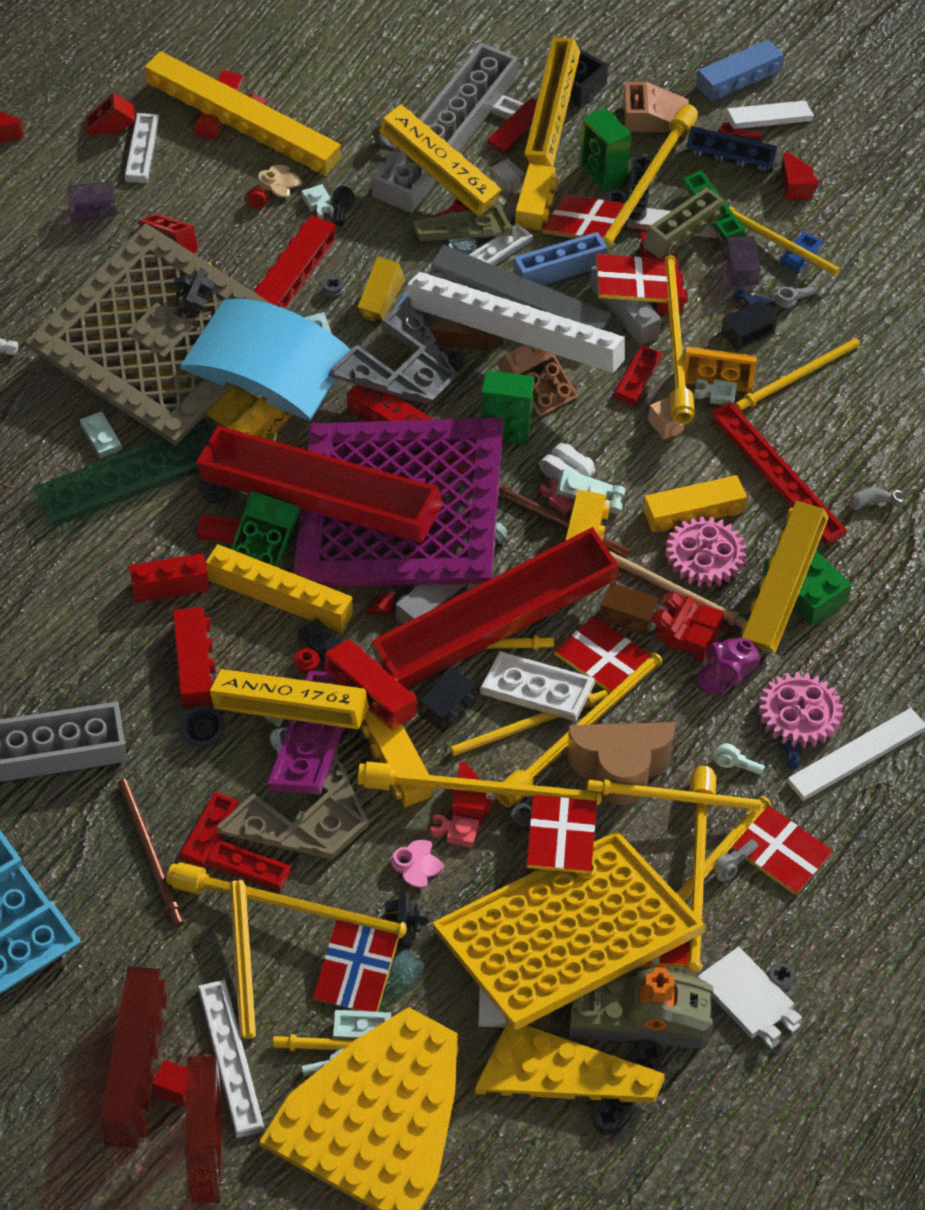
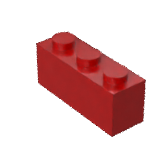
M204 553L129 565L135 603L209 591Z

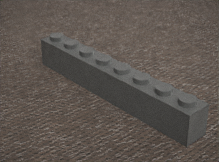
M446 245L442 246L431 263V276L604 331L609 329L611 313Z

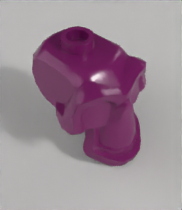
M745 638L711 643L705 650L709 662L700 669L697 685L703 692L708 694L722 693L725 690L727 681L733 686L739 685L743 677L750 674L760 662L758 649L751 641Z

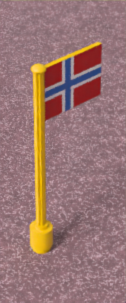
M180 862L178 864L173 863L168 870L167 884L172 885L173 889L197 895L206 889L230 894V882L210 878L206 874L205 868ZM245 886L247 899L336 920L313 999L357 1011L378 1012L398 940L405 935L407 930L404 922L399 924Z

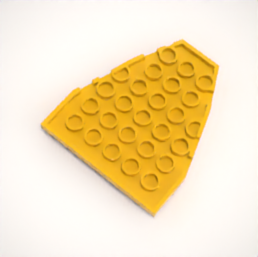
M410 1007L406 1008L357 1038L291 1092L259 1141V1146L374 1210H421L438 1182L455 1096L458 1033Z

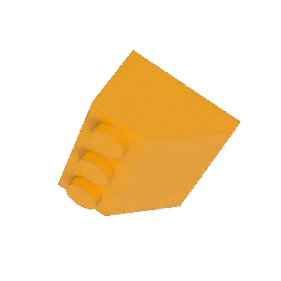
M686 347L684 359L685 384L696 385L699 379L713 384L715 379L737 383L736 391L752 393L757 356Z

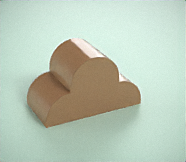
M674 722L569 725L567 744L568 764L577 775L583 778L595 779V781L610 779L612 783L647 787L648 778L664 772L670 763L675 724ZM615 793L602 795L603 799L616 805L633 804L642 798L640 796Z

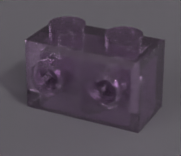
M112 181L67 186L72 222L117 216Z
M727 237L726 247H722V259L727 262L725 264V275L730 278L731 287L757 286L759 284L761 268L755 237Z

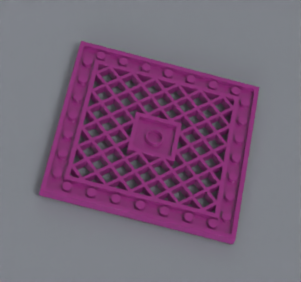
M503 418L311 423L308 451L351 463L358 459L361 462L359 465L383 472L393 468L396 470L393 473L394 475L426 483L425 477L428 476L431 481L427 484L439 486L443 489L440 492L442 500L441 510L430 527L431 529L436 526L440 530L434 535L427 533L426 541L418 546L414 543L415 541L387 533L382 537L379 534L380 531L357 524H351L347 528L343 525L346 521L301 509L293 574L326 587L483 584L492 579ZM467 446L470 451L462 455L459 451ZM418 447L422 452L414 457L411 452ZM443 447L446 451L438 456L435 451ZM393 448L396 449L398 452L392 457L387 455ZM371 449L374 453L368 458L362 455ZM343 451H349L350 454L342 459L339 456ZM454 456L457 461L449 465L446 461ZM430 457L433 461L425 466L422 462ZM474 457H475V465L470 461V460H472ZM382 458L385 462L381 466L376 467L374 463ZM403 458L408 459L409 462L401 467L398 464ZM465 465L469 470L461 475L457 471ZM441 466L444 471L437 476L433 471ZM415 467L421 470L414 476L408 473ZM453 476L456 480L450 485L444 482L447 478ZM474 476V480H473V484H472V483L469 482L468 480H470V479ZM463 485L467 490L460 495L456 490ZM450 495L454 500L446 505L443 500ZM470 497H472V505L467 501ZM462 505L465 510L458 515L454 510ZM447 515L450 516L453 520L444 525L441 520ZM471 516L470 524H468L465 520ZM326 518L330 521V523L327 526ZM460 525L464 530L456 535L452 530ZM362 527L366 532L357 537L354 533ZM338 528L341 533L333 538L330 533ZM447 535L451 540L443 546L439 541ZM372 537L377 540L371 547L365 544ZM396 537L400 538L402 541L395 547L389 543ZM467 537H469L468 544L464 542ZM347 538L353 541L346 548L341 545ZM324 539H325V540L328 541V543L323 546ZM457 545L463 549L457 555L450 552ZM409 546L413 551L405 557L401 552ZM432 546L438 549L431 556L426 553ZM360 547L364 552L356 558L352 553ZM385 547L388 550L386 554L382 557L376 554ZM336 548L339 553L330 558L327 554Z

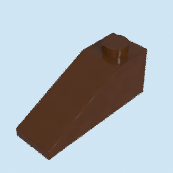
M451 320L428 325L436 338L435 344L438 346L481 351L503 345V337Z

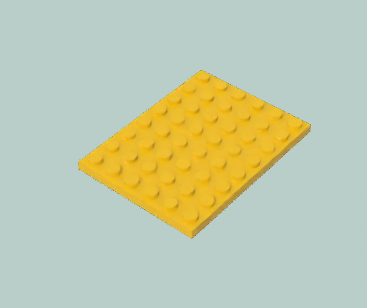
M618 831L594 842L591 874L539 869L432 922L437 935L515 1031L706 932L705 924Z

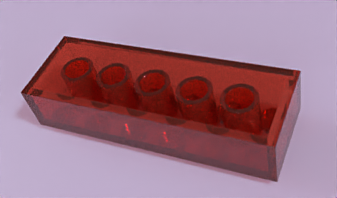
M127 966L100 1118L106 1146L139 1148L141 1138H146L147 1121H145V1112H150L152 1095H149V1089L156 1076V1069H153L154 1060H158L160 1055V1043L157 1042L158 1035H163L164 1030L162 1010H167L168 1006L167 981L162 980L161 969Z

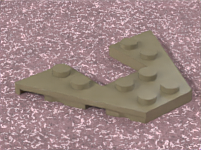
M335 751L322 789L325 795L294 823L286 819L257 795L252 794L217 826V832L223 835L333 860L368 827V819L360 807V801L357 795L354 794L344 766L339 761L337 751Z

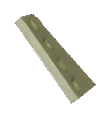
M499 203L493 204L480 216H477L468 209L412 221L413 230L419 241L513 235L512 226Z

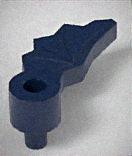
M743 287L737 288L733 295L736 301L744 299L747 304H753L760 300L766 305L772 303V299L746 293Z
M782 736L777 737V738L779 739V741L782 743V738H783V737H782ZM787 740L784 744L782 743L783 749L789 754L787 765L792 769H796L800 762V757L797 753L799 746L796 744L793 747L791 740Z

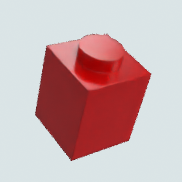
M165 1059L152 1082L154 1096L182 1107L186 1106L189 1098L193 1099L195 1097L199 1083L196 1082L194 1070Z

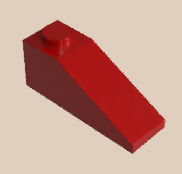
M158 213L138 220L141 227L146 223L193 254L199 252L193 225Z

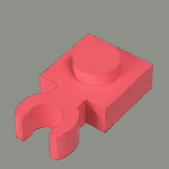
M550 478L549 486L551 488L541 485L540 494L549 498V505L567 518L572 514L575 500L556 494L558 482L554 478Z
M434 815V823L442 826H431L430 834L432 836L441 837L447 835L448 843L473 848L479 828V820L453 815L452 821H449L443 815Z

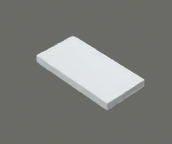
M499 651L480 688V693L577 721L595 684V678Z

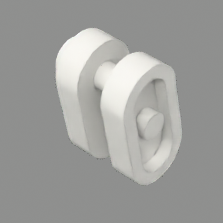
M559 443L552 450V455H546L539 462L542 472L547 477L554 478L557 482L559 481L560 471L564 468L590 478L595 474L593 461L574 450L571 445Z

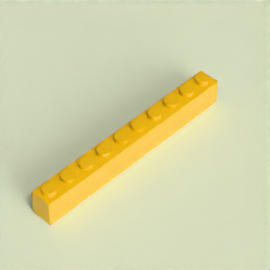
M161 51L145 65V79L149 85L166 92L170 96H174L187 105L197 108L206 115L212 114L218 117L223 124H227L239 132L256 139L258 142L273 148L275 151L287 155L294 161L308 166L313 171L326 176L341 160V144Z

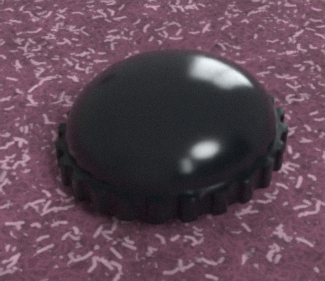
M207 706L190 709L188 713H185V717L182 718L180 723L181 734L185 741L199 748L216 744L221 739V736L224 735L223 731H225L224 718L217 709Z

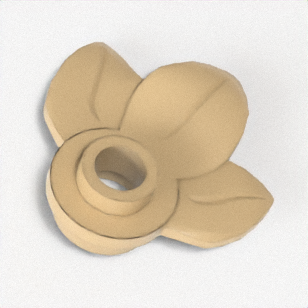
M286 165L271 166L269 170H263L258 175L259 186L264 190L272 191L273 194L279 197L290 198L289 189L302 185L301 179L296 174L290 172V167Z

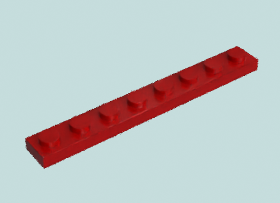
M732 402L711 412V418L792 508L795 502L799 501L825 509L829 518L820 540L826 546L846 536L847 529Z

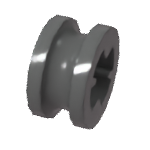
M332 275L323 280V294L326 297L333 299L343 294V280L340 277Z
M778 963L771 968L769 978L782 991H786L793 984L794 971L789 965ZM779 973L785 974L784 981L778 980Z

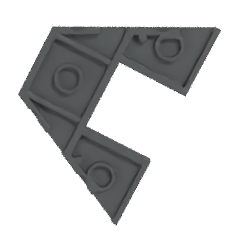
M408 296L382 321L381 327L414 350L415 353L394 372L363 348L356 345L330 369L328 376L430 406L455 382L458 374L454 367L449 364L445 353H441L435 344L436 338L429 327L424 324L423 317L417 315L410 303L411 298Z

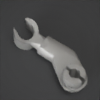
M869 487L854 493L850 497L849 507L857 511L862 506L873 501L883 503L887 501L891 502L895 507L901 508L904 504V500H901L903 494L899 490L890 494L886 490Z

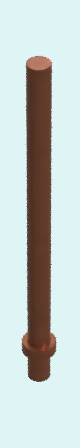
M499 485L498 498L502 500L505 498L566 529L569 528L570 519L511 491L507 485ZM603 537V543L608 550L626 559L629 557L630 549Z
M127 779L120 780L118 786L165 903L164 911L167 916H170L175 928L181 927L184 924L180 914L181 906L175 901L170 886L167 884V878Z

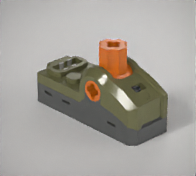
M660 967L645 969L634 977L620 976L571 1002L569 1037L641 1044L656 1042L659 1045L701 1049L708 1044L711 1033V1001L714 986L699 978L667 970V968Z

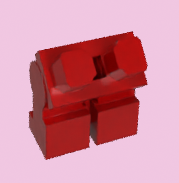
M675 591L666 593L662 603L668 610L666 611L664 608L658 610L651 619L658 627L654 634L658 638H662L668 647L692 653L695 655V659L704 662L707 657L705 650L711 643L715 642L723 627L724 611L707 605L703 607L698 606L690 596L681 598Z

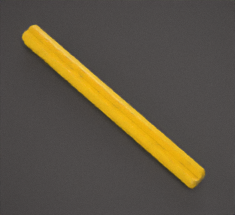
M237 880L230 882L239 1032L242 1039H252L256 1036L246 887L244 881Z

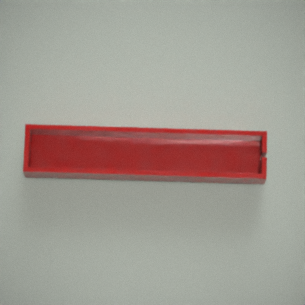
M217 426L208 441L209 446H205L196 461L201 478L204 481L249 494L253 491L296 505L301 509L422 543L442 507L439 487L222 426Z
M591 527L372 640L373 654L381 667L390 675L395 676L398 682L408 689L617 580L619 565L595 529Z

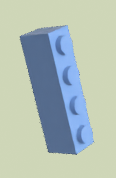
M768 39L699 69L696 86L710 101H714L782 70L784 54Z
M598 232L514 257L513 273L540 285L553 283L591 271V267L597 265L596 255L607 254V246Z

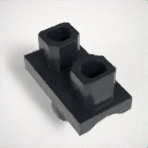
M200 267L192 282L189 281L190 276L186 274L183 277L174 279L173 287L177 291L176 295L182 297L183 294H186L180 306V312L185 314L190 309L200 314L204 309L207 300L197 295V291L208 297L215 284L210 279L204 277L207 270Z
M407 891L399 892V899L386 901L385 912L388 919L398 918L397 923L401 924L404 922L406 924V933L402 938H399L398 942H401L403 948H412V926L413 932H420L421 927L429 923V915L421 911L422 907L420 905L413 907V903L408 901Z

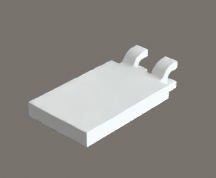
M737 947L698 975L697 978L707 981L714 986L712 998L751 1039L759 1035L770 1049H773L780 1043L778 1037L781 1036V1032L773 1026L779 1020L791 1034L800 1028L798 1022L802 1020V1017L792 1010L794 1003L740 947Z

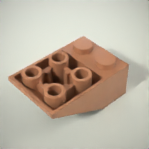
M625 82L623 96L624 127H627L630 132H671L669 128L671 119L679 107L689 104V100L648 82Z
M523 345L505 354L496 363L501 372L535 376L532 411L538 417L578 397L553 353Z

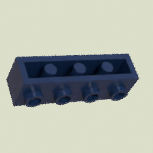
M694 126L690 128L686 148L692 149L691 154L704 157L706 152L713 154L712 159L725 162L727 157L735 159L734 164L747 167V163L756 164L755 169L767 172L769 168H775L780 148L779 146Z

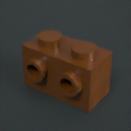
M611 582L601 604L600 620L610 625L629 629L634 633L647 635L653 623L651 619L658 609L659 598Z

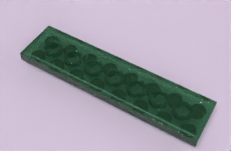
M210 419L195 425L176 446L166 439L160 438L34 486V493L54 528L199 472L196 461L205 446H209L208 441L217 426Z

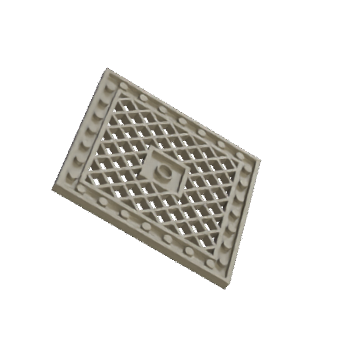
M145 223L25 341L27 348L176 446L234 384L226 381L224 386L192 373L177 375L176 369H180L183 361H175L174 356L188 355L193 347L190 346L189 341L198 340L204 330V326L209 323L212 317H203L201 312L200 314L198 313L199 318L186 319V315L179 311L186 294L179 297L176 293H165V288H174V279L164 280L163 275L176 274L177 278L180 275L184 276L186 274L190 276L189 281L192 282L200 267L207 270L204 277L210 279L215 284L208 297L198 291L197 295L202 298H212L213 303H206L202 312H216L222 303L217 302V299L220 301L226 299H247L271 303ZM157 262L158 267L145 268V263ZM159 275L160 280L147 281L146 276ZM143 277V282L130 283V278ZM161 289L162 294L149 295L148 290ZM128 291V297H115V292ZM132 291H145V295L132 296ZM111 293L112 298H106ZM179 301L180 306L167 307V302ZM146 303L147 309L134 310L133 304ZM130 305V310L117 311V306ZM113 306V312L100 313V307ZM96 308L97 313H91ZM188 309L186 313H197V312H194V311ZM128 318L132 320V324L119 325L118 319ZM115 320V325L102 326V321ZM98 321V327L85 328V322ZM194 326H200V331L194 332ZM127 332V338L120 337V333ZM116 333L117 339L104 340L103 334ZM100 335V340L87 341L86 336ZM83 336V342L70 343L69 337ZM185 341L186 346L180 347L182 343ZM135 345V351L122 352V346ZM118 347L119 352L105 353V348ZM101 348L102 354H88V349ZM78 350H84L85 355L79 352ZM169 357L171 358V362H165ZM153 358L154 363L141 364V359ZM137 359V365L124 366V360ZM120 361V366L107 367V362ZM98 362H103V367ZM172 370L173 375L160 377L159 371ZM155 371L156 377L143 378L142 372ZM138 373L139 378L126 380L125 374ZM121 374V375H122V379H120V378L117 377L116 375ZM201 381L199 385L196 387L195 382ZM191 382L192 388L179 389L178 383ZM174 384L175 389L162 390L161 385ZM157 385L158 391L145 392L144 386ZM134 387H140L141 392ZM180 397H186L182 402L180 401ZM176 398L177 403L164 404L163 399ZM154 399H159L160 404L155 402Z

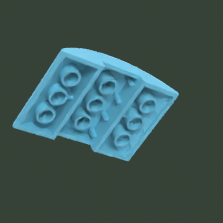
M226 299L220 304L180 365V369L222 386L227 381L266 397L267 404L311 421L336 378L328 376L330 369L350 349L324 328L294 312L255 300Z
M0 830V994L82 943L52 901L49 902L22 865V859Z

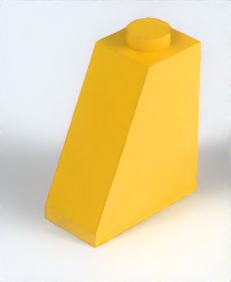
M376 257L358 305V309L365 319L383 321L405 281V276L398 262Z

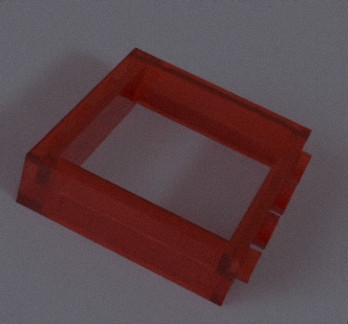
M209 1054L187 1056L185 1161L191 1203H221L223 1107L217 1056Z

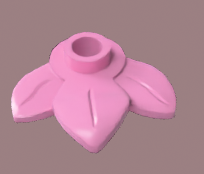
M427 840L413 841L408 847L397 849L391 856L392 868L402 873L405 882L416 888H426L428 883L427 877L436 876L444 869V864L438 858L429 854L432 842ZM407 860L409 863H400V861Z

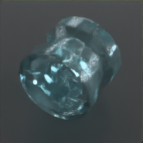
M404 950L394 959L390 970L394 974H399L401 980L406 985H409L422 974L425 964L420 960H415L410 950Z

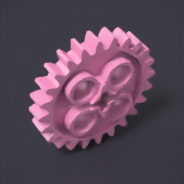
M701 516L700 522H696L694 518H691L690 524L682 521L681 528L675 526L674 533L669 534L665 556L668 558V565L673 566L672 572L677 573L680 571V579L686 576L689 577V584L697 580L699 587L703 582H706L708 587H711L712 582L715 581L718 586H721L722 579L729 583L731 576L737 577L738 570L742 571L743 563H745L746 546L743 545L744 538H738V530L731 532V524L724 527L722 519L718 523H714L713 517L709 519V522L705 521L703 516Z
M799 672L795 673L794 678H791L786 673L784 680L777 676L775 683L769 682L767 689H763L758 714L762 715L760 722L767 723L766 732L774 730V739L782 736L783 744L787 740H791L793 747H795L797 742H801L803 748L806 747L807 742H810L815 747L817 739L825 743L827 736L832 738L834 730L838 731L843 716V705L839 704L841 697L834 696L835 688L827 689L828 681L821 684L818 683L819 676L811 680L809 673H806L804 678L800 677Z

